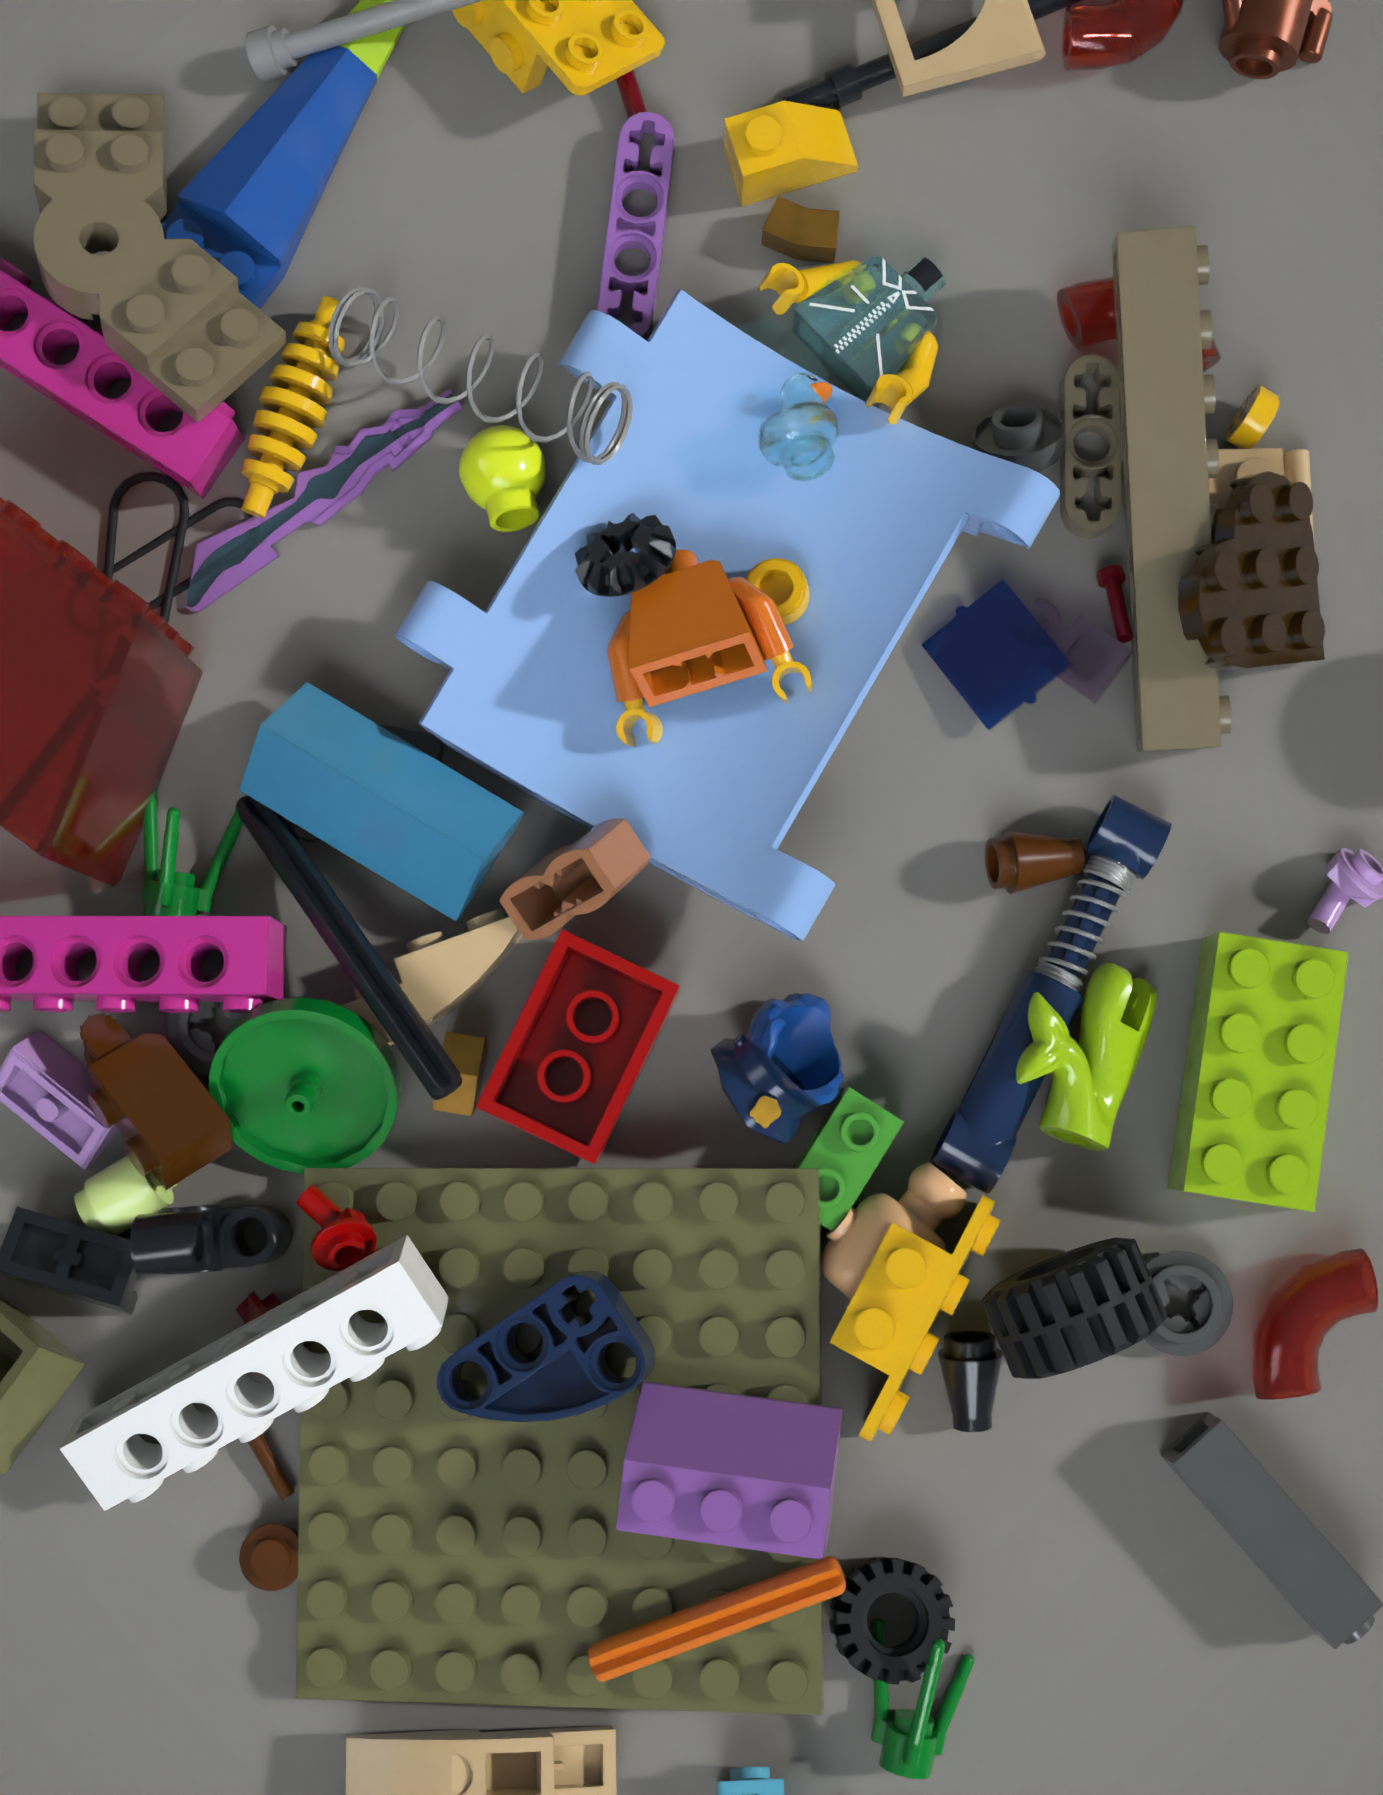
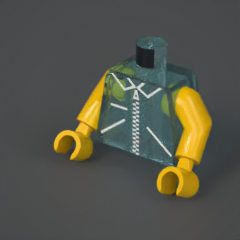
M879 256L871 257L863 263L849 260L797 270L792 265L782 262L773 265L758 285L760 291L772 289L778 292L780 296L772 305L773 311L778 315L787 312L793 303H799L794 308L792 332L855 397L865 401V405L868 408H871L872 405L879 408L882 403L887 405L892 410L887 419V422L890 424H897L906 406L929 387L939 349L934 336L938 316L926 302L942 289L946 283L940 270L926 257L918 259L901 276Z

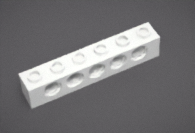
M405 1235L80 1415L75 1420L60 1450L104 1511L126 1499H129L131 1503L139 1502L156 1491L163 1483L164 1478L181 1469L185 1473H191L200 1469L214 1458L219 1448L237 1438L241 1443L255 1439L270 1427L274 1418L294 1408L298 1413L310 1409L327 1395L329 1388L347 1378H350L352 1382H357L370 1376L384 1363L385 1357L404 1347L408 1351H414L425 1346L442 1329L449 1297L409 1236ZM366 1309L373 1310L381 1314L386 1321L370 1323L363 1320L357 1312ZM301 1342H318L326 1347L328 1353L316 1354L310 1352ZM258 1372L264 1374L272 1383H257L247 1373ZM192 1403L208 1405L216 1414L202 1413ZM138 1434L151 1435L160 1444L148 1443Z

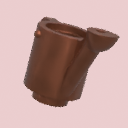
M1222 0L1225 23L1218 49L1221 55L1230 62V67L1236 73L1252 79H1269L1276 76L1278 72L1292 68L1296 64L1298 57L1301 61L1311 64L1322 60L1333 18L1332 7L1328 0Z

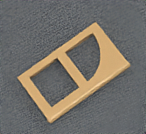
M871 0L903 97L1037 62L1046 55L1027 0H985L978 17L960 38L944 49L918 60H914L895 1Z

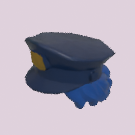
M809 993L789 994L783 1001L775 998L769 999L754 1014L750 1030L745 1035L739 1034L735 1039L724 1038L710 1049L718 1068L722 1089L743 1123L749 1129L779 1143H786L799 1132L802 1116L812 1112L815 1107L835 1100L839 1094V1085L844 1079V1073L841 1070L840 1054L834 1045V1039L830 1031L831 1010L825 999Z

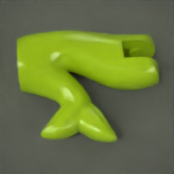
M1114 963L1101 964L1092 973L1085 990L1078 1044L1070 1037L1065 1022L1039 992L1033 994L1028 1008V1025L1033 1042L1022 1052L1018 1059L1016 1080L1018 1084H1023L1052 1073L1049 1098L1039 1122V1129L1043 1133L1076 1147L1095 1151L1108 1150L1118 1110L1150 1033L1158 998L1157 987L1142 978L1132 979L1127 969Z

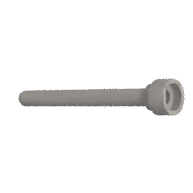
M393 0L292 33L286 28L277 30L273 25L246 34V51L256 76L262 82H268L289 75L290 68L298 65V58L484 0Z

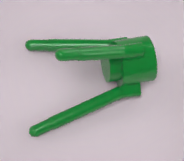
M146 775L143 779L142 799L144 883L141 901L145 902L143 916H196L197 910L210 912L213 891L240 834L243 822L239 818L237 810H235L200 887L195 888L196 875L175 871L180 811L175 807H171L167 811L161 868L158 869L156 780L154 776Z
M875 1619L872 1622V1637L879 1644L887 1646L885 1623L882 1619ZM936 1638L932 1642L915 1710L898 1709L895 1711L894 1720L890 1719L888 1684L884 1681L873 1679L875 1719L871 1740L882 1745L879 1765L886 1771L905 1778L926 1779L930 1777L934 1755H942L946 1732L974 1664V1657L971 1654L963 1655L934 1722V1719L929 1715L945 1650V1642L940 1638Z

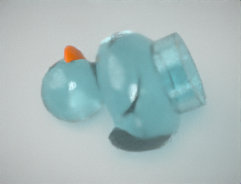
M806 373L792 375L784 382L780 392L783 408L762 423L758 434L759 448L764 458L772 465L783 468L786 475L795 481L815 479L831 468L835 459L832 447L837 440L839 432L837 416L824 404L832 395V386L826 382H819L817 378Z

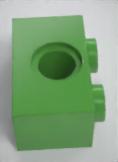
M844 1087L793 1167L820 1168V1224L831 1231L836 1228L852 1208L904 1124L903 1120L850 1087Z

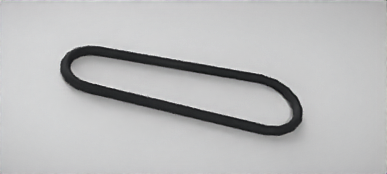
M157 472L138 473L125 479L114 491L109 505L96 674L101 688L111 697L120 700L137 699L145 695L155 684L173 601V589L176 586L187 530L186 522L189 518V503L182 487L169 476ZM155 481L165 484L175 493L180 505V517L149 673L146 681L140 687L131 691H122L109 683L105 669L118 509L123 495L132 486L141 482Z

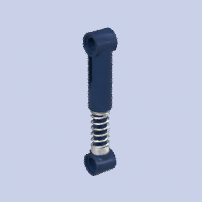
M1115 795L1107 802L1085 846V851L1088 852L1091 860H1088L1086 869H1083L1086 879L1077 881L1080 892L1070 896V902L1073 906L1071 910L1062 912L1063 919L1065 920L1064 924L1054 927L1057 938L1055 941L1047 943V948L1050 951L1048 956L1039 958L1038 966L1035 967L1036 971H1025L960 1106L950 1117L935 1146L929 1163L940 1171L985 1194H989L995 1187L1014 1149L1017 1139L1016 1134L1046 1076L1044 1075L1023 1084H1018L1016 1080L1018 1059L1022 1052L1033 1042L1028 1025L1030 1000L1035 992H1039L1061 1016L1069 1030L1084 999L1078 993L1081 990L1080 986H1083V982L1080 980L1081 975L1089 974L1088 970L1084 968L1089 958L1096 959V955L1092 952L1097 943H1104L1100 936L1105 927H1112L1108 922L1112 912H1120L1118 907H1116L1120 896L1127 897L1126 893H1129L1131 884H1134L1133 880L1136 878L1144 879L1153 867L1168 838L1172 826L1171 823Z

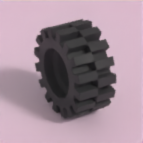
M896 1557L873 1558L872 1562L858 1564L853 1568L854 1572L849 1577H845V1591L831 1600L830 1609L833 1610V1620H829L831 1633L835 1634L837 1640L835 1645L838 1651L857 1671L874 1680L884 1681L887 1684L899 1685V1681L905 1680L912 1683L922 1679L920 1674L925 1671L932 1642L936 1638H940L945 1642L944 1653L948 1654L952 1645L951 1642L947 1641L949 1630L955 1631V1619L951 1618L949 1608L953 1607L950 1596L942 1591L941 1586L943 1584L935 1575L928 1573L925 1567ZM886 1593H899L905 1596L912 1604L916 1615V1624L912 1635L904 1643L897 1646L879 1644L871 1636L867 1625V1615L871 1604L878 1597Z

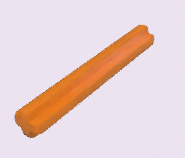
M827 1556L823 1560H816L594 1642L587 1650L591 1670L598 1681L605 1682L839 1596L846 1588L844 1573L835 1556Z

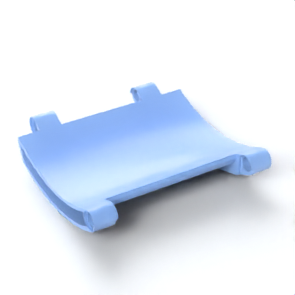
M682 289L677 290L647 341L612 316L601 311L590 310L558 362L557 367L563 366L577 379L584 372H590L593 377V388L597 390L610 382L624 384L630 391L633 405L628 433L616 454L602 465H592V463L584 462L581 458L577 457L485 612L450 589L427 580L394 635L401 643L414 652L450 670L420 719L419 725L449 748L589 830L609 819H626L650 854L651 858L648 863L743 914L795 940L803 942L836 884L818 870L777 849L961 532L963 531L978 537L980 532L1017 545L1026 546L1029 550L1057 502L1060 490L1048 478L1028 467L977 451L929 432L901 418L897 424L892 425L887 422L890 413L873 405L871 408H868L865 405V401L830 384L833 390L831 397L821 405L822 398L815 393L810 385L816 382H829L789 361L742 332ZM808 375L814 376L817 381L809 379ZM585 378L583 383L588 385V378ZM618 390L611 392L607 396L606 400L611 402L590 436L589 447L592 456L597 457L609 445L616 432L622 406L621 394ZM634 513L640 520L646 516L656 515L662 525L670 527L676 541V550L683 549L693 552L697 556L698 564L709 560L720 561L727 578H746L754 566L767 559L782 558L795 563L802 570L810 589V599L802 616L793 623L785 625L794 645V648L789 650L793 661L805 665L810 672L813 683L812 692L809 693L802 675L789 673L781 681V689L784 691L789 703L783 702L773 689L772 677L776 670L771 659L764 660L767 672L649 707L645 698H643L645 711L655 714L661 720L663 726L662 737L658 743H651L646 733V722L641 718L635 722L632 730L635 738V747L626 745L619 739L616 732V723L625 712L624 702H617L607 648L623 614L630 610L631 593L622 596L605 597L587 591L580 583L575 572L578 565L574 553L580 548L587 546L588 534L600 533L607 528L608 521L617 524L623 522L629 514Z

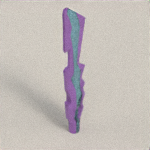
M450 389L438 395V397L444 398L455 396ZM431 400L418 409L394 410L383 426L360 429L349 446L336 445L327 466L299 472L294 498L269 509L264 519L254 516L197 543L187 601L188 609L193 613L201 612L280 557L272 549V546L306 522L322 526L361 495L373 478L388 466L391 467L393 472L432 439L434 431L439 425L463 409L459 401L442 404Z

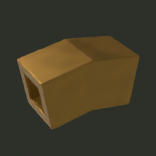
M778 196L763 227L761 245L796 260L834 263L840 211L806 208Z
M446 1031L443 1049L459 1070L462 1085L447 1097L440 1100L434 1099L432 1110L473 1116L477 1111L476 1105L479 1100L488 1048L486 1038Z

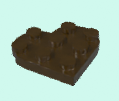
M1269 471L1233 480L1229 484L1234 490L1230 494L1227 508L1216 510L1214 515L1213 542L1200 546L1195 550L1199 557L1195 562L1192 576L1181 577L1179 582L1178 611L1187 641L1198 639L1204 653L1209 657L1205 663L1207 666L1225 671L1325 660L1323 647L1325 625L1320 614L1317 582L1319 561L1314 549L1313 531L1309 517L1313 510V497L1309 487L1303 482L1291 483L1285 476Z

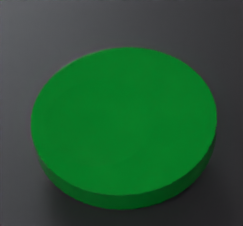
M285 998L270 1001L250 1010L231 1026L220 1043L211 1065L209 1093L229 1117L231 1139L240 1148L267 1165L289 1172L304 1174V1168L351 1167L378 1149L389 1134L396 1117L401 1098V1076L399 1066L390 1046L383 1036L364 1018L332 1002L313 998Z

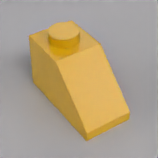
M781 101L724 118L723 151L741 206L858 172L859 166L840 110Z

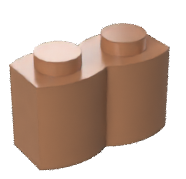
M609 819L594 826L572 845L559 847L546 855L504 891L499 902L524 939H542L557 932L575 915L587 914L602 907L646 867L651 856L626 819Z

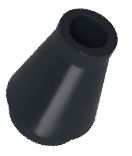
M964 1330L944 1335V1348L938 1351V1358L953 1415V1428L958 1431L983 1432L992 1428V1410L1003 1353L1002 1350L996 1348V1336L990 1332Z

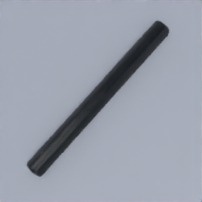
M247 795L240 798L236 803L239 818L431 1098L440 1100L456 1091L462 1085L459 1070L281 815Z

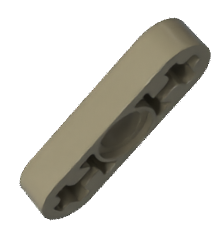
M1087 354L1078 357L1069 365L1060 384V418L1065 423L1066 441L1065 453L1060 458V515L1063 524L1072 534L1081 538L1091 539L1105 534L1112 527L1121 511V422L1118 369L1112 361L1104 356ZM1088 373L1093 374L1095 384L1104 385L1105 388L1099 390L1094 400V415L1082 416L1086 409V391L1084 388L1075 387V385L1080 384L1084 374ZM1073 415L1079 416V418L1075 419ZM1086 431L1099 434L1106 442L1107 455L1102 460L1096 462H1088L1081 459L1073 447L1075 436ZM1106 474L1108 479L1099 477L1094 485L1095 503L1100 506H1106V509L1100 512L1095 521L1087 520L1086 510L1076 509L1075 505L1080 504L1086 495L1087 478ZM1073 475H1076V476L1082 477V478L1075 480V479L1073 478Z

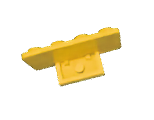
M484 0L452 10L460 25L471 32L491 56L495 66L511 79L522 94L541 85L546 69L549 66L571 93L578 96L586 95L655 59L661 54L665 45V39L632 0Z
M984 1195L982 1196L952 1254L892 1222L829 1343L889 1375L858 1435L868 1442L873 1440L878 1430L890 1436L910 1399L909 1395L899 1391L909 1370L919 1375L925 1370L940 1341L938 1336L930 1333L938 1314L942 1310L953 1315L970 1283V1279L960 1274L971 1251L983 1257L1000 1224V1219L990 1215L995 1206L994 1200Z

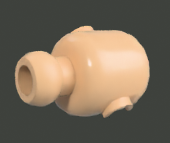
M928 1162L918 1166L911 1173L908 1179V1190L899 1201L884 1193L868 1196L856 1209L852 1207L833 1231L828 1232L826 1236L830 1241L821 1253V1273L851 1300L892 1222L947 1251L944 1241L934 1231L944 1219L954 1217L963 1209L967 1193L931 1163Z

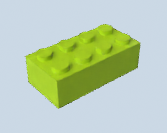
M1217 932L1202 938L1167 1189L1315 1212L1349 952L1225 932Z

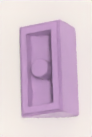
M41 1031L35 1032L11 1048L0 1068V1102L81 1168L86 1170L90 1167L119 1131L116 1125L108 1129L105 1128L89 1105L87 1095L93 1092L89 1069Z

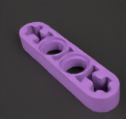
M639 112L629 117L622 125L619 134L597 311L619 319L623 301L622 292L633 294V318L635 321L641 322V324H631L630 329L646 341L653 331L675 155L674 132L670 123L661 115L653 112ZM643 134L655 135V143L657 145L653 146L651 150L650 173L643 170L639 171L640 155L638 144L642 142ZM641 189L649 191L658 202L651 214L645 217H635L624 210L622 203L628 193ZM628 248L640 249L650 259L649 267L638 276L624 275L617 270L614 264L616 257Z

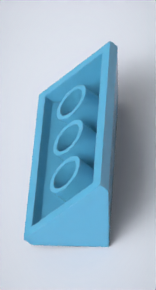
M308 682L260 724L239 788L241 792L456 922L460 920L524 816L523 811Z

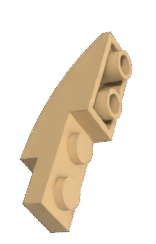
M502 910L491 911L468 920L466 924L469 932L447 940L444 939L441 931L414 939L406 944L408 954L394 959L402 981L399 985L428 1027L458 1007L481 987L506 960L522 937L510 917L505 918ZM356 988L354 993L357 1000L341 1006L353 1011L369 1022L383 1036L390 1047L395 1045Z
M609 1725L497 1732L460 1729L345 1736V1795H617L616 1729Z

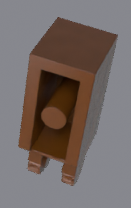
M103 1012L93 1016L88 1015L89 1018L85 1020L83 1025H80L81 1032H79L80 1038L83 1040L84 1058L87 1061L93 1092L87 1095V1100L94 1114L105 1128L108 1129L116 1125L127 1139L123 1142L124 1150L141 1175L145 1176L152 1172L163 1188L167 1190L232 1149L229 1117L164 1035L143 1033L132 1040L121 1024H117L116 1018L113 1019L111 1017V1014L105 1015Z

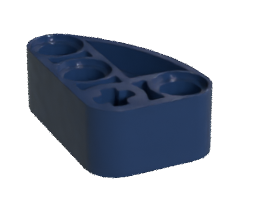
M582 1271L558 1281L452 1354L441 1365L437 1375V1389L441 1399L448 1407L460 1413L500 1421H551L579 1415L601 1407L634 1389L651 1374L655 1364V1349L650 1338L615 1285L601 1273ZM575 1287L579 1293L590 1290L595 1295L597 1301L589 1307L590 1313L593 1316L592 1320L587 1312L580 1316L573 1312L571 1305L578 1299L577 1293L574 1290ZM521 1323L535 1326L543 1338V1348L537 1358L526 1357L517 1349L515 1333ZM612 1342H621L634 1352L636 1368L631 1377L617 1376L608 1368L606 1351ZM467 1361L479 1364L486 1372L488 1386L483 1395H474L463 1386L461 1370Z

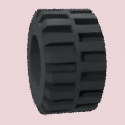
M1110 1238L1094 1242L1037 1263L1002 1280L993 1286L981 1300L1012 1377L1022 1379H1041L1059 1375L1114 1355L1151 1335L1168 1316L1136 1240L1128 1238Z

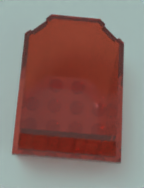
M0 497V826L43 858L115 887L124 875L143 826L146 807L154 791H157L203 671L188 658L195 648L180 637V634L168 625L163 617L152 610L145 600L115 579L113 582L78 550L62 539L59 542L29 514L7 499L5 502Z

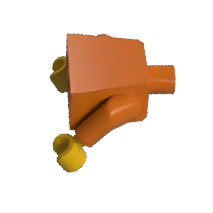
M683 549L676 550L671 565L658 579L648 586L631 593L630 610L623 614L608 644L607 654L617 702H624L625 712L616 723V732L619 739L626 745L635 747V738L632 733L633 726L637 720L643 718L647 725L646 733L651 743H658L663 734L661 720L655 714L645 711L643 698H645L648 706L652 707L767 672L764 660L768 659L772 660L776 669L773 673L772 684L780 700L789 703L784 691L781 689V681L789 673L802 675L805 679L806 687L809 693H811L813 683L810 672L805 665L793 661L789 650L794 648V645L772 598L743 577L727 578L720 561L709 560L698 564L697 556L693 552Z

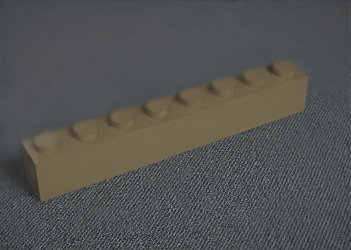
M1196 225L1117 232L1112 245L1130 620L1133 634L1132 660L1137 752L1221 747V734H1230L1231 732L1230 698L1228 695L1219 696L1218 670L1220 669L1210 668L1205 664L1209 657L1204 653L1198 639L1187 641L1183 633L1178 611L1181 577L1192 576L1195 562L1199 557L1195 550L1200 546L1213 542L1214 515L1216 510L1221 509L1219 503H1209L1208 478L1218 477L1219 452L1217 440L1206 439L1205 414H1214L1216 405L1214 375H1203L1202 350L1211 349L1213 336L1211 311L1200 310L1199 285H1207L1209 282L1207 245H1197Z

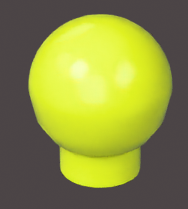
M507 425L491 426L475 434L464 447L459 462L460 481L469 498L487 511L490 526L494 530L512 532L532 525L539 518L536 498L545 482V458L540 446L525 435L521 429Z

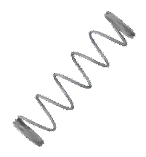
M359 286L349 291L339 301L332 314L328 330V344L333 359L346 367H356L372 360L378 376L388 384L403 385L413 382L419 377L426 395L436 403L442 404L459 401L468 395V400L475 415L484 422L499 423L517 413L519 423L525 435L534 442L547 443L561 437L568 431L569 441L575 454L584 462L592 463V465H602L611 459L620 449L628 433L633 405L630 391L624 384L619 382L606 384L595 393L589 402L593 390V377L590 372H584L576 380L571 391L567 409V425L556 434L547 437L537 436L527 428L523 420L522 408L534 394L543 372V358L540 352L533 353L525 361L520 372L516 390V408L506 415L491 417L486 416L478 409L472 395V391L484 378L491 364L494 354V340L491 334L482 335L476 341L470 353L466 371L467 390L458 396L444 398L438 397L429 389L423 375L436 360L444 343L446 323L442 315L434 316L426 324L421 334L417 352L418 372L405 379L390 378L381 370L376 361V356L390 341L396 329L399 317V306L394 297H387L382 302L381 297L374 289ZM366 294L372 299L374 304V315L370 326L369 339L357 356L345 359L338 347V333L341 321L349 305L357 297ZM392 303L394 306V316L391 327L383 342L375 350L384 326V306ZM436 321H440L441 334L438 344L431 358L422 368L426 336L431 326ZM488 340L489 351L485 364L479 376L471 384L472 368L476 353L482 342ZM538 359V369L534 382L527 395L521 401L525 375L532 361ZM588 378L583 402L573 417V407L577 392L584 379ZM618 390L621 394L622 406L616 432L605 450L597 457L592 456L589 444L594 418L607 396L611 392ZM585 410L579 428L578 443L580 449H578L572 427Z

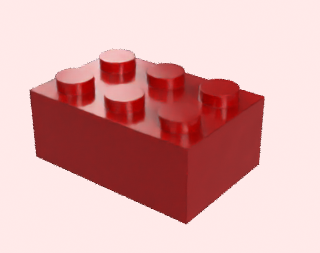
M562 929L480 1096L476 1108L592 1164H597L680 993V985Z

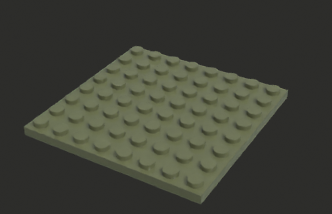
M304 1168V1191L314 1184L342 1211L348 1207L364 1214L377 1236L374 1252L408 1235L448 1295L449 1301L442 1329L431 1342L414 1351H408L406 1347L385 1357L384 1363L370 1376L357 1382H352L350 1378L343 1380L329 1388L327 1395L316 1405L300 1412L296 1699L792 1715L823 1714V1601L605 1682L598 1681L594 1676L587 1650L594 1642L819 1560L616 1530L624 1458L642 1383L610 1403L585 1413L551 1421L535 1422L490 1420L460 1413L448 1407L441 1399L437 1389V1375L441 1365L452 1354L558 1281L582 1271H596L605 1275L615 1285L652 1342L655 1349V1364L651 1374L644 1381L822 1405L820 1168ZM305 1212L303 1216L302 1292L340 1272L324 1269L317 1265L312 1257L311 1242L321 1227ZM575 1287L574 1290L577 1293L578 1299L571 1305L573 1312L577 1316L587 1312L592 1320L593 1316L590 1313L589 1307L597 1301L595 1295L590 1290L579 1293ZM366 1309L357 1312L363 1320L370 1323L386 1321L381 1314L373 1310ZM521 1323L515 1333V1344L524 1356L537 1358L543 1348V1338L535 1326ZM301 1342L310 1352L316 1354L328 1353L326 1347L318 1342ZM612 1342L606 1351L607 1366L615 1375L620 1377H631L636 1368V1357L627 1345L621 1342ZM467 1361L461 1370L463 1386L474 1395H483L488 1386L486 1372L479 1364Z

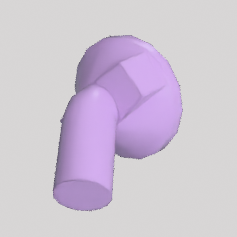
M1341 848L1337 851L1336 855L1325 866L1326 875L1332 882L1325 890L1307 922L1314 930L1323 934H1329L1351 899L1364 908L1377 900H1381L1383 898V868L1379 862L1363 849L1358 850L1356 853L1347 848Z

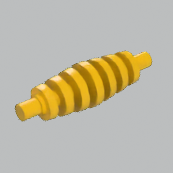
M322 296L314 319L309 322L301 321L297 324L292 336L301 344L288 343L285 346L281 359L288 365H275L269 376V380L275 386H264L259 402L268 410H256L253 426L266 436L251 434L247 450L260 458V460L244 459L241 470L242 475L249 479L248 483L250 484L241 510L252 516L264 519L273 495L278 494V491L289 492L295 479L283 471V469L299 471L306 460V456L292 446L300 449H312L318 435L307 426L323 428L326 422L328 412L319 404H331L334 389L324 380L335 381L339 371V364L330 357L332 354L328 344V330L331 317L339 303L334 298ZM338 335V347L342 355L345 341Z

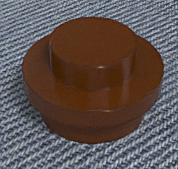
M266 1523L254 1529L245 1538L240 1549L239 1563L241 1571L248 1582L261 1590L277 1591L288 1587L298 1578V1533L293 1528L282 1523Z

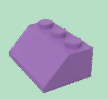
M644 1381L624 1458L616 1530L823 1560L829 1543L843 1408Z

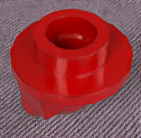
M314 1184L307 1188L297 1199L296 1204L321 1227L311 1242L312 1257L317 1265L326 1270L342 1271L373 1254L377 1244V1236L362 1212L348 1207L342 1211Z

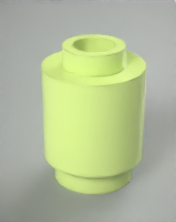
M125 1156L85 1180L84 1189L75 1194L74 1201L77 1211L87 1227L105 1233L120 1235L132 1228L134 1219L139 1214L157 1213L171 1205L174 1201L172 1188L176 1187L177 1184L165 1190L152 1172L145 1176L141 1175L128 1156Z

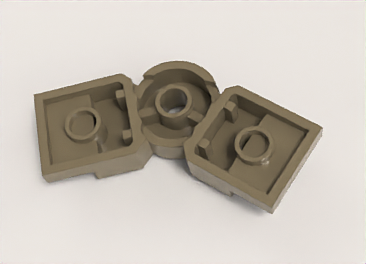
M37 92V129L33 131V184L40 215L35 224L33 240L44 287L50 297L61 308L72 315L93 320V314L100 315L105 345L193 420L199 423L286 345V331L239 292L238 278L192 239H164V232L160 222L167 215L166 119L163 94ZM101 251H108V252H109V253L104 254V255H95V253L101 252Z

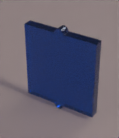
M1004 579L969 607L959 606L956 609L957 616L922 644L926 652L989 731L1024 703L1034 704L1037 701L1036 694L1072 666Z

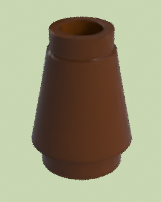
M1003 831L1000 838H990L985 848V866L990 885L994 889L1005 888L1009 894L1067 878L1070 875H1078L1084 869V849L1078 837Z

